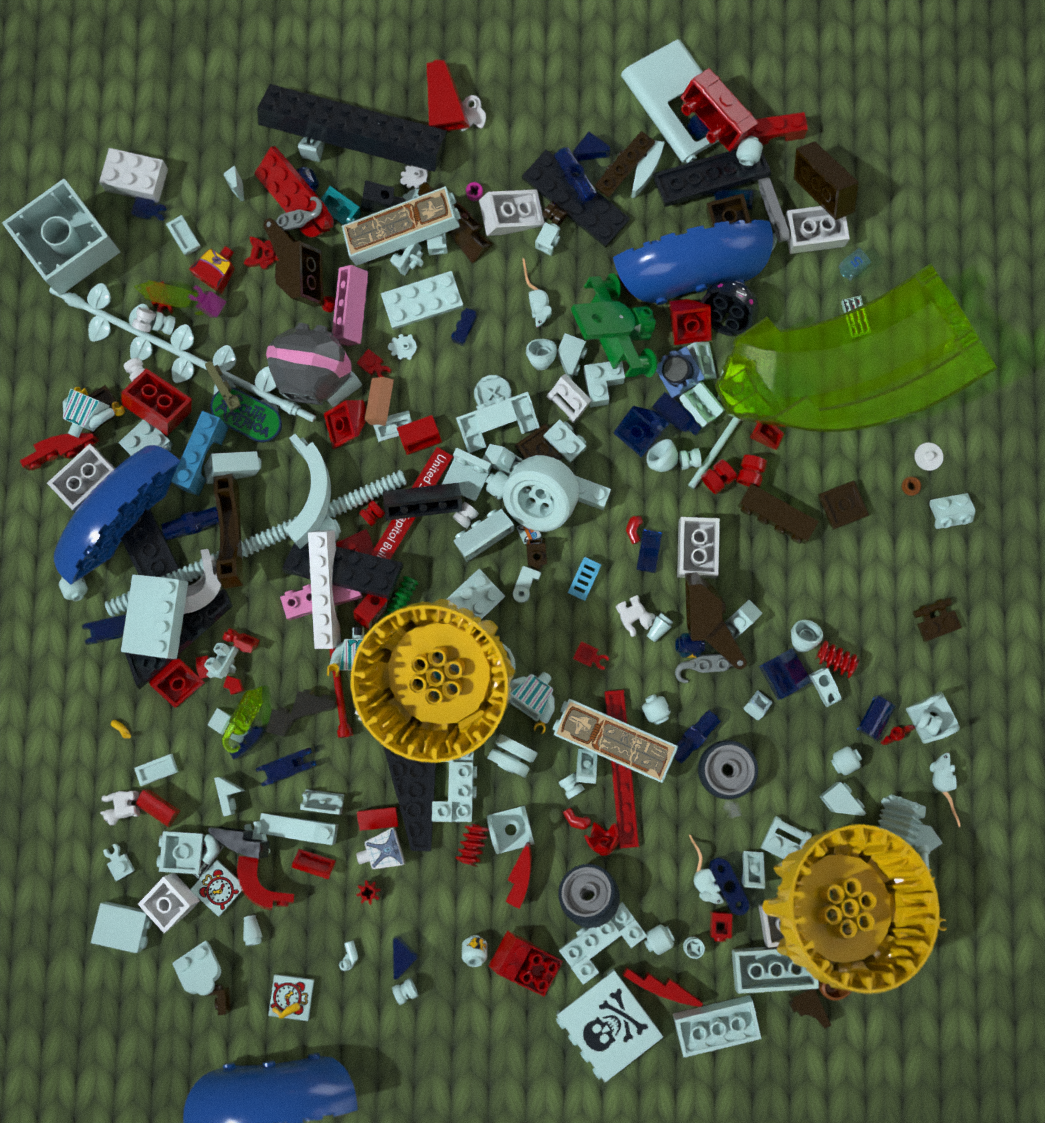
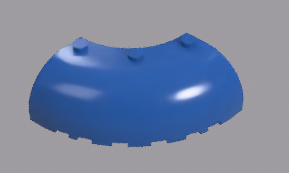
M744 220L730 224L729 221L715 223L712 228L704 229V226L687 229L685 234L676 236L674 232L660 237L661 241H647L643 243L644 247L636 250L634 248L628 249L614 256L613 259L621 281L631 294L641 301L662 305L667 303V300L685 293L705 291L720 281L733 280L745 284L744 282L758 275L766 266L772 252L773 232L770 221L753 220L748 224H745Z
M156 445L143 447L108 474L82 502L66 525L54 551L55 566L59 574L70 585L112 558L122 541L120 538L139 520L138 518L145 509L149 510L166 497L171 480L180 463V460L171 452Z
M320 1053L309 1054L308 1058L283 1063L266 1061L263 1062V1065L235 1066V1063L223 1064V1068L206 1073L194 1084L186 1099L183 1122L303 1123V1119L305 1121H317L323 1119V1116H338L357 1111V1099L352 1080L343 1065L334 1058L320 1056Z

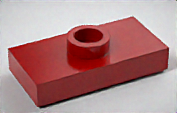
M299 849L292 862V868L329 880L336 861Z

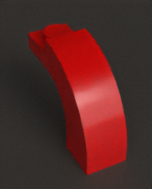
M239 856L237 866L238 882L248 900L266 910H272L273 902L277 903L276 906L288 907L289 904H293L294 894L272 892L260 884L257 877L259 859Z

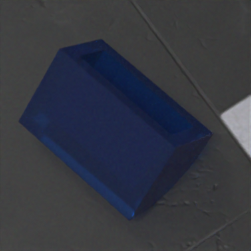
M879 695L874 696L857 731L878 742L896 706Z

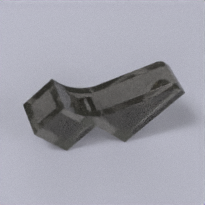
M304 689L303 693L298 691L291 714L289 713L290 709L278 707V710L272 709L266 732L288 737L292 725L298 719L334 710L337 702L333 701L334 697L322 694V698L314 696L315 692Z

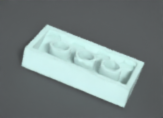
M750 995L673 1014L683 1058L761 1039L755 1008Z

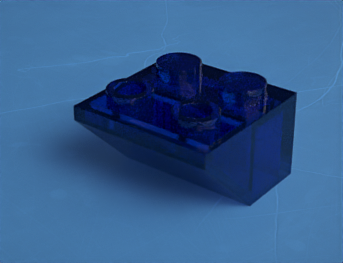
M793 647L758 666L777 700L787 697L812 682Z

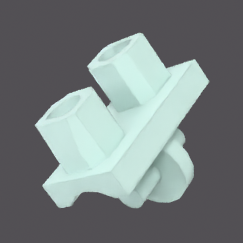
M416 243L402 248L401 250L404 251L402 256L395 253L390 259L392 265L404 276L410 268L414 269L416 265L422 266L424 263L420 259L423 255L420 252L422 247Z
M217 643L213 649L217 654L216 659H207L204 666L208 670L206 675L209 678L218 677L223 679L228 673H235L236 667L233 663L239 649L235 646Z

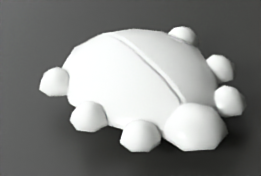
M406 166V172H401L403 177L400 179V183L403 185L407 184V188L414 186L417 189L423 182H427L428 175L425 169Z

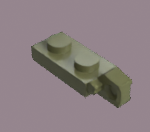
M211 361L205 363L209 375L230 411L232 412L241 407L238 397L229 393L232 389L227 380L222 381L220 376L223 374L219 366H214Z

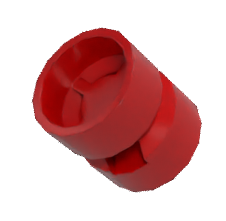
M744 455L741 462L743 469L739 471L736 481L747 487L753 484L760 488L762 483L761 473L765 472L767 460L754 455Z
M724 459L714 464L713 470L708 469L701 475L704 484L715 495L725 488L724 484L729 485L737 478L733 468Z

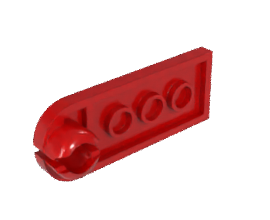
M276 146L270 147L254 175L286 213L295 210L314 211L316 202L310 198L318 196ZM322 201V210L319 216L308 221L303 227H299L308 237L320 236L330 231L329 228L333 227V217Z

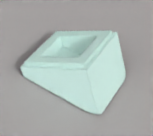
M757 690L743 709L756 720H760L773 702Z

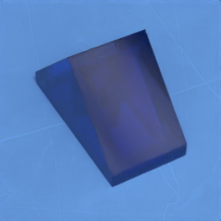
M588 132L573 150V162L608 158L610 156V146L591 132Z
M399 936L393 938L394 979H398L419 956Z

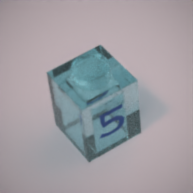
M858 248L842 260L839 265L840 273L851 281L868 268L871 260L861 248Z

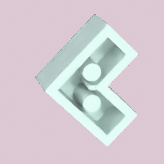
M622 361L616 369L612 368L610 362L584 365L587 394L592 400L589 406L608 405L609 394L607 386L624 384L625 375Z

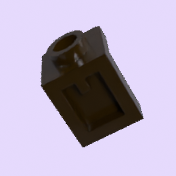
M223 984L215 985L214 990L205 996L217 995L214 1002L215 1010H218V1015H226L231 1011L229 987H223Z

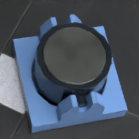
M686 346L679 351L669 352L668 356L664 355L661 359L662 362L658 363L656 370L673 399L706 379Z

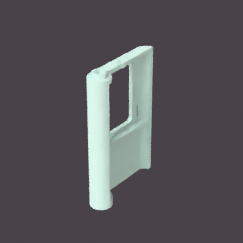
M677 39L628 66L621 73V77L678 158L685 164L694 162L699 152L715 143L708 142L706 137L695 142L668 105V102L684 93L692 78L703 72L681 40Z

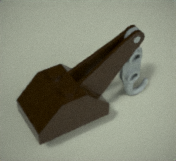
M311 197L310 199L316 202L314 211L295 210L284 213L277 220L267 218L263 226L278 258V262L275 265L276 284L291 299L312 307L324 305L322 251L297 241L287 231L303 227L308 221L319 216L322 210L321 200L318 197Z
M697 572L685 573L686 623L691 641L705 639L720 654L700 655L690 661L681 662L675 669L676 678L682 683L689 682L688 679H684L681 676V671L684 669H692L701 673L722 672L728 670L730 666H734L739 670L744 669L747 665L746 658L722 618V614L726 613L725 602H723L722 596H719L717 590Z

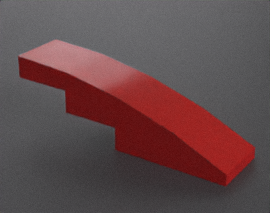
M626 967L622 973L623 976L660 997L696 1007L703 1005L698 998L669 977L662 983L649 972L642 978Z

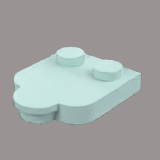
M206 940L172 963L184 990L190 994H210L214 990V982L221 975V967L209 942Z

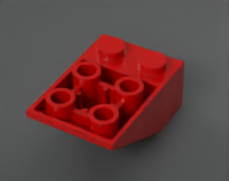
M507 930L488 966L496 974L544 997L563 961Z

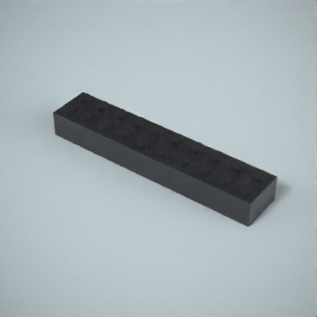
M273 84L268 86L257 107L258 125L433 172L436 171L446 147V130Z

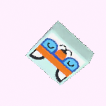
M522 525L516 527L524 545H526L527 539H539L542 537L539 531L528 529Z

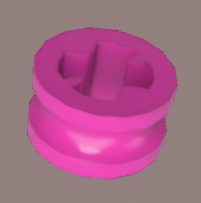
M477 182L468 184L466 187L467 198L471 201L480 200L483 196L482 186ZM471 189H478V194L474 195L473 193L471 195Z

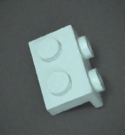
M699 382L693 389L679 397L683 406L690 411L696 422L702 427L713 422L725 410L703 382Z
M558 420L543 437L571 463L582 451L586 450V441L579 434L576 436L572 432L573 428L566 421L563 423L561 420Z
M968 493L930 500L929 505L936 519V529L973 522L975 508Z

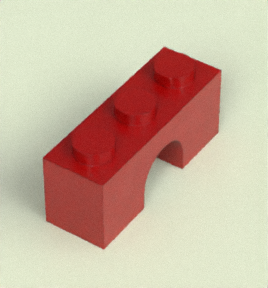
M805 112L756 119L759 124L750 136L757 137L762 145L768 144L771 139L780 136L785 137L786 141L804 139L808 130Z

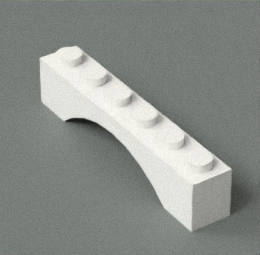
M316 530L308 532L314 648L333 649L341 643L340 625L335 612L332 590L333 562L336 551L335 530Z

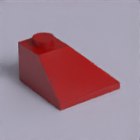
M690 299L669 301L674 345L711 341L710 305Z
M345 400L324 413L333 449L359 436L366 423L364 400Z
M181 659L172 660L149 681L151 687L174 708L205 683Z

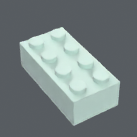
M777 947L732 949L734 984L738 994L819 988L818 980L807 972L806 967L797 965L788 956L778 953Z

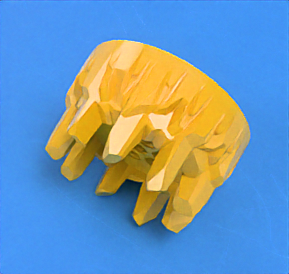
M439 599L431 604L430 602L423 601L399 608L375 624L360 643L351 670L353 701L359 717L372 736L392 752L420 762L436 763L454 760L473 752L493 734L507 709L511 692L510 682L515 674V670L509 658H507V651L504 649L502 642L499 641L500 637L494 636L498 626L490 620L481 621V618L475 616L472 611L466 608L458 609V606L446 599ZM435 652L442 653L443 660L437 659ZM417 660H423L425 662V667H420L417 663ZM451 664L458 665L460 671H453ZM433 672H439L442 678L436 679ZM415 680H422L423 687L418 686ZM449 684H455L458 691H452ZM432 691L438 692L440 698H439V699L434 698V697L432 696L431 692H432Z
M850 825L826 830L822 834L808 839L802 845V849L789 853L781 863L774 866L775 872L782 878L781 885L777 887L778 897L764 900L762 909L765 914L778 917L781 921L780 931L785 937L780 940L777 952L788 956L795 964L806 967L807 972L813 978L829 984L832 988L860 993H878L894 989L907 982L927 961L933 949L939 927L938 895L926 864L920 855L899 836L888 830L869 825ZM848 883H849V885H850V891H849V892H848V890H847V884H848ZM830 890L833 892L832 899L829 895ZM863 897H864V899H865V904H864V905L862 904V898H863ZM845 904H847V906H848V911H847V913H846L845 908H844V907H845ZM828 911H829L830 914H831L830 919L827 918V912H828ZM860 918L863 920L862 926L860 925ZM843 925L846 927L845 933L842 931Z

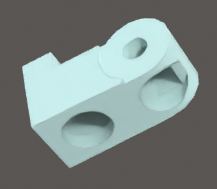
M525 566L522 567L513 591V597L516 602L525 603L529 600V590L533 579L539 581L541 572Z
M823 667L808 675L826 707L842 700L828 668Z

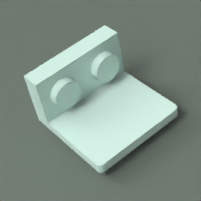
M456 448L453 453L454 460L442 485L459 483L461 495L476 501L491 471V463Z

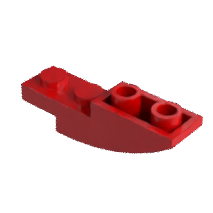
M81 433L79 438L70 434L53 436L34 444L36 452L19 461L22 467L33 471L40 468L41 464L46 461L57 459L59 454L65 459L74 458L79 454L78 452L82 451L89 444L95 446L99 439L90 433Z

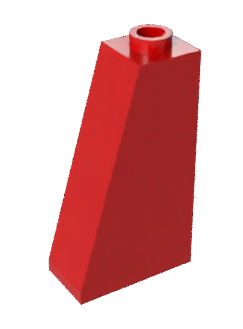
M434 60L427 63L429 126L446 131L470 128L450 68L444 60Z

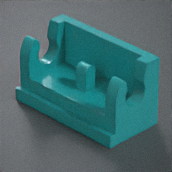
M331 186L328 187V190L320 199L332 217L343 225L356 221L362 214L358 205Z

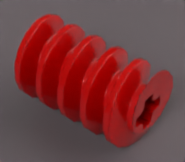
M824 641L817 652L815 660L820 658L819 665L826 661V668L834 665V672L841 668L840 675L847 671V678H850L854 674L860 659L857 660L856 654L850 657L849 651L843 653L841 647L835 651V644H831L828 647V641Z
M471 823V825H465L469 833L462 834L467 840L460 841L465 847L458 848L462 856H456L455 858L462 863L478 867L474 862H480L481 859L476 855L483 853L478 847L485 846L481 839H487L488 836L483 832L489 831V828Z

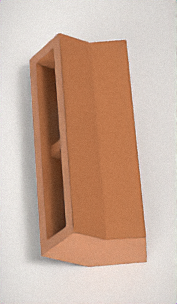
M385 377L372 378L365 420L370 425H386L394 379Z

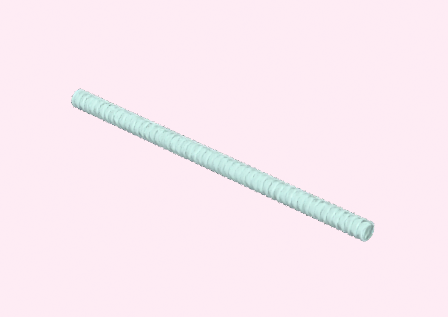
M398 470L396 474L393 472L391 476L387 475L385 479L382 477V480H376V483L371 482V485H365L364 488L360 487L358 491L355 489L353 493L349 492L347 496L344 494L342 498L338 497V500L333 499V502L329 503L325 518L336 517V514L341 515L343 511L346 513L348 509L352 510L354 506L357 508V505H363L365 501L368 503V500H374V497L379 498V495H383L384 491L396 490L397 487L401 488V485L406 486L407 481L402 471ZM297 516L293 520L289 519V522L284 521L282 525L277 524L278 527L273 526L271 530L266 529V532L262 531L260 535L257 533L255 537L251 536L249 540L246 538L244 542L241 541L242 559L243 556L248 557V554H254V551L259 552V549H265V546L270 547V544H276V541L281 542V539H287L289 535L284 528L293 522ZM217 551V554H211V556L214 555L215 563L218 559L219 551ZM202 559L199 562L195 561V564L190 563L188 567L184 566L183 569L179 568L177 572L168 573L166 577H161L190 582L194 578L199 579L204 569ZM128 591V594L123 593L121 597L117 596L116 599L112 598L110 602H105L106 610L110 616L114 617L116 613L119 615L121 611H126L130 591Z

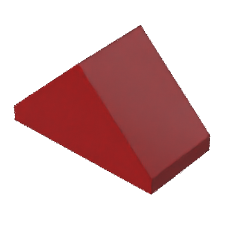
M761 415L750 438L771 449L777 450L784 433L768 418Z

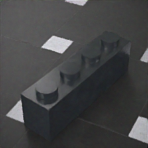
M459 483L383 492L386 520L463 511Z

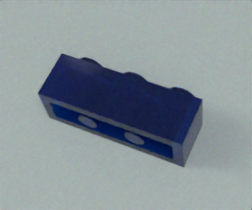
M465 308V311H462L461 320L456 324L457 329L451 335L452 341L461 346H464L477 317V312L469 308Z

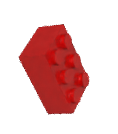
M147 368L121 392L122 406L167 436L192 411V399Z

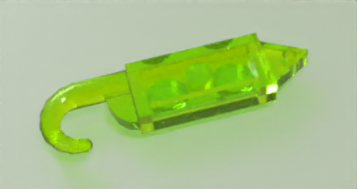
M151 280L134 285V288L144 296L145 300L178 308H186L190 304L191 300L187 298L189 294L194 297L198 295L197 292ZM196 311V312H195V315H204V314H205V313H203L202 311Z
M262 686L253 690H247L231 716L221 739L222 746L227 752L235 753L240 749V745H237L235 748L230 747L229 739L232 733L238 736L247 733L264 702L262 700Z

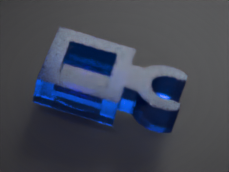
M136 196L131 214L132 216L151 220L152 215H154L158 220H164V216L158 214L160 210L167 211V208L162 204L155 206L154 200Z

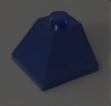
M633 406L613 433L642 457L659 439L670 423L656 411Z

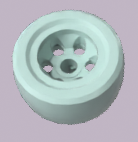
M543 455L528 457L520 462L508 476L503 488L504 505L512 518L528 529L542 532L552 531L561 527L573 513L579 498L578 482L569 467L555 458ZM530 498H534L536 502H532ZM543 503H547L549 507H545Z

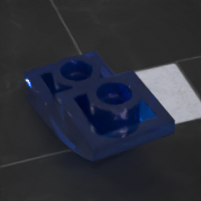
M258 726L247 731L248 734L244 736L247 744L242 742L234 746V751L230 752L233 760L241 758L252 750L262 739L266 729L264 727L259 728Z

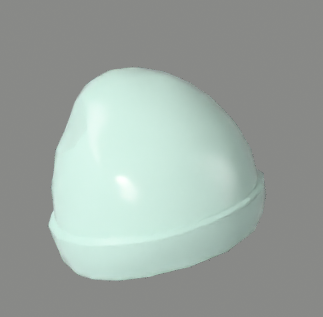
M536 339L531 341L526 347V355L532 366L537 370L547 369L555 360L557 347L551 340Z
M670 439L657 442L649 449L647 454L649 468L657 472L669 471L678 462V452Z
M809 620L796 622L791 630L792 644L799 652H807L814 649L823 638L821 628Z

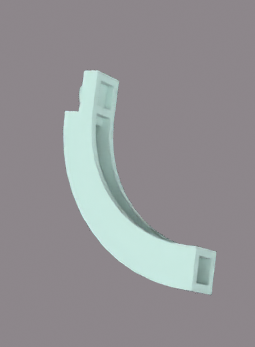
M294 434L289 439L308 463L311 474V488L303 510L284 529L299 549H301L309 542L308 532L318 530L325 519L331 497V482L326 464L314 443L308 444L303 437L300 439Z

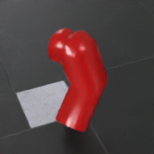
M571 807L563 812L573 828L585 830L591 825L589 817H576Z

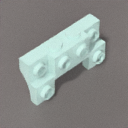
M525 392L508 399L502 396L494 399V404L487 405V402L476 406L477 410L456 417L468 453L486 447L482 436L483 432L516 420L521 434L540 428L529 393Z
M474 751L463 757L445 761L449 762L448 801H432V821L472 822L473 798H476L477 786H473V778H477V767L474 766Z
M620 902L615 916L609 922L596 928H580L576 932L577 936L562 946L559 951L584 985L599 973L590 960L593 956L621 935L631 948L647 937V935L624 903Z

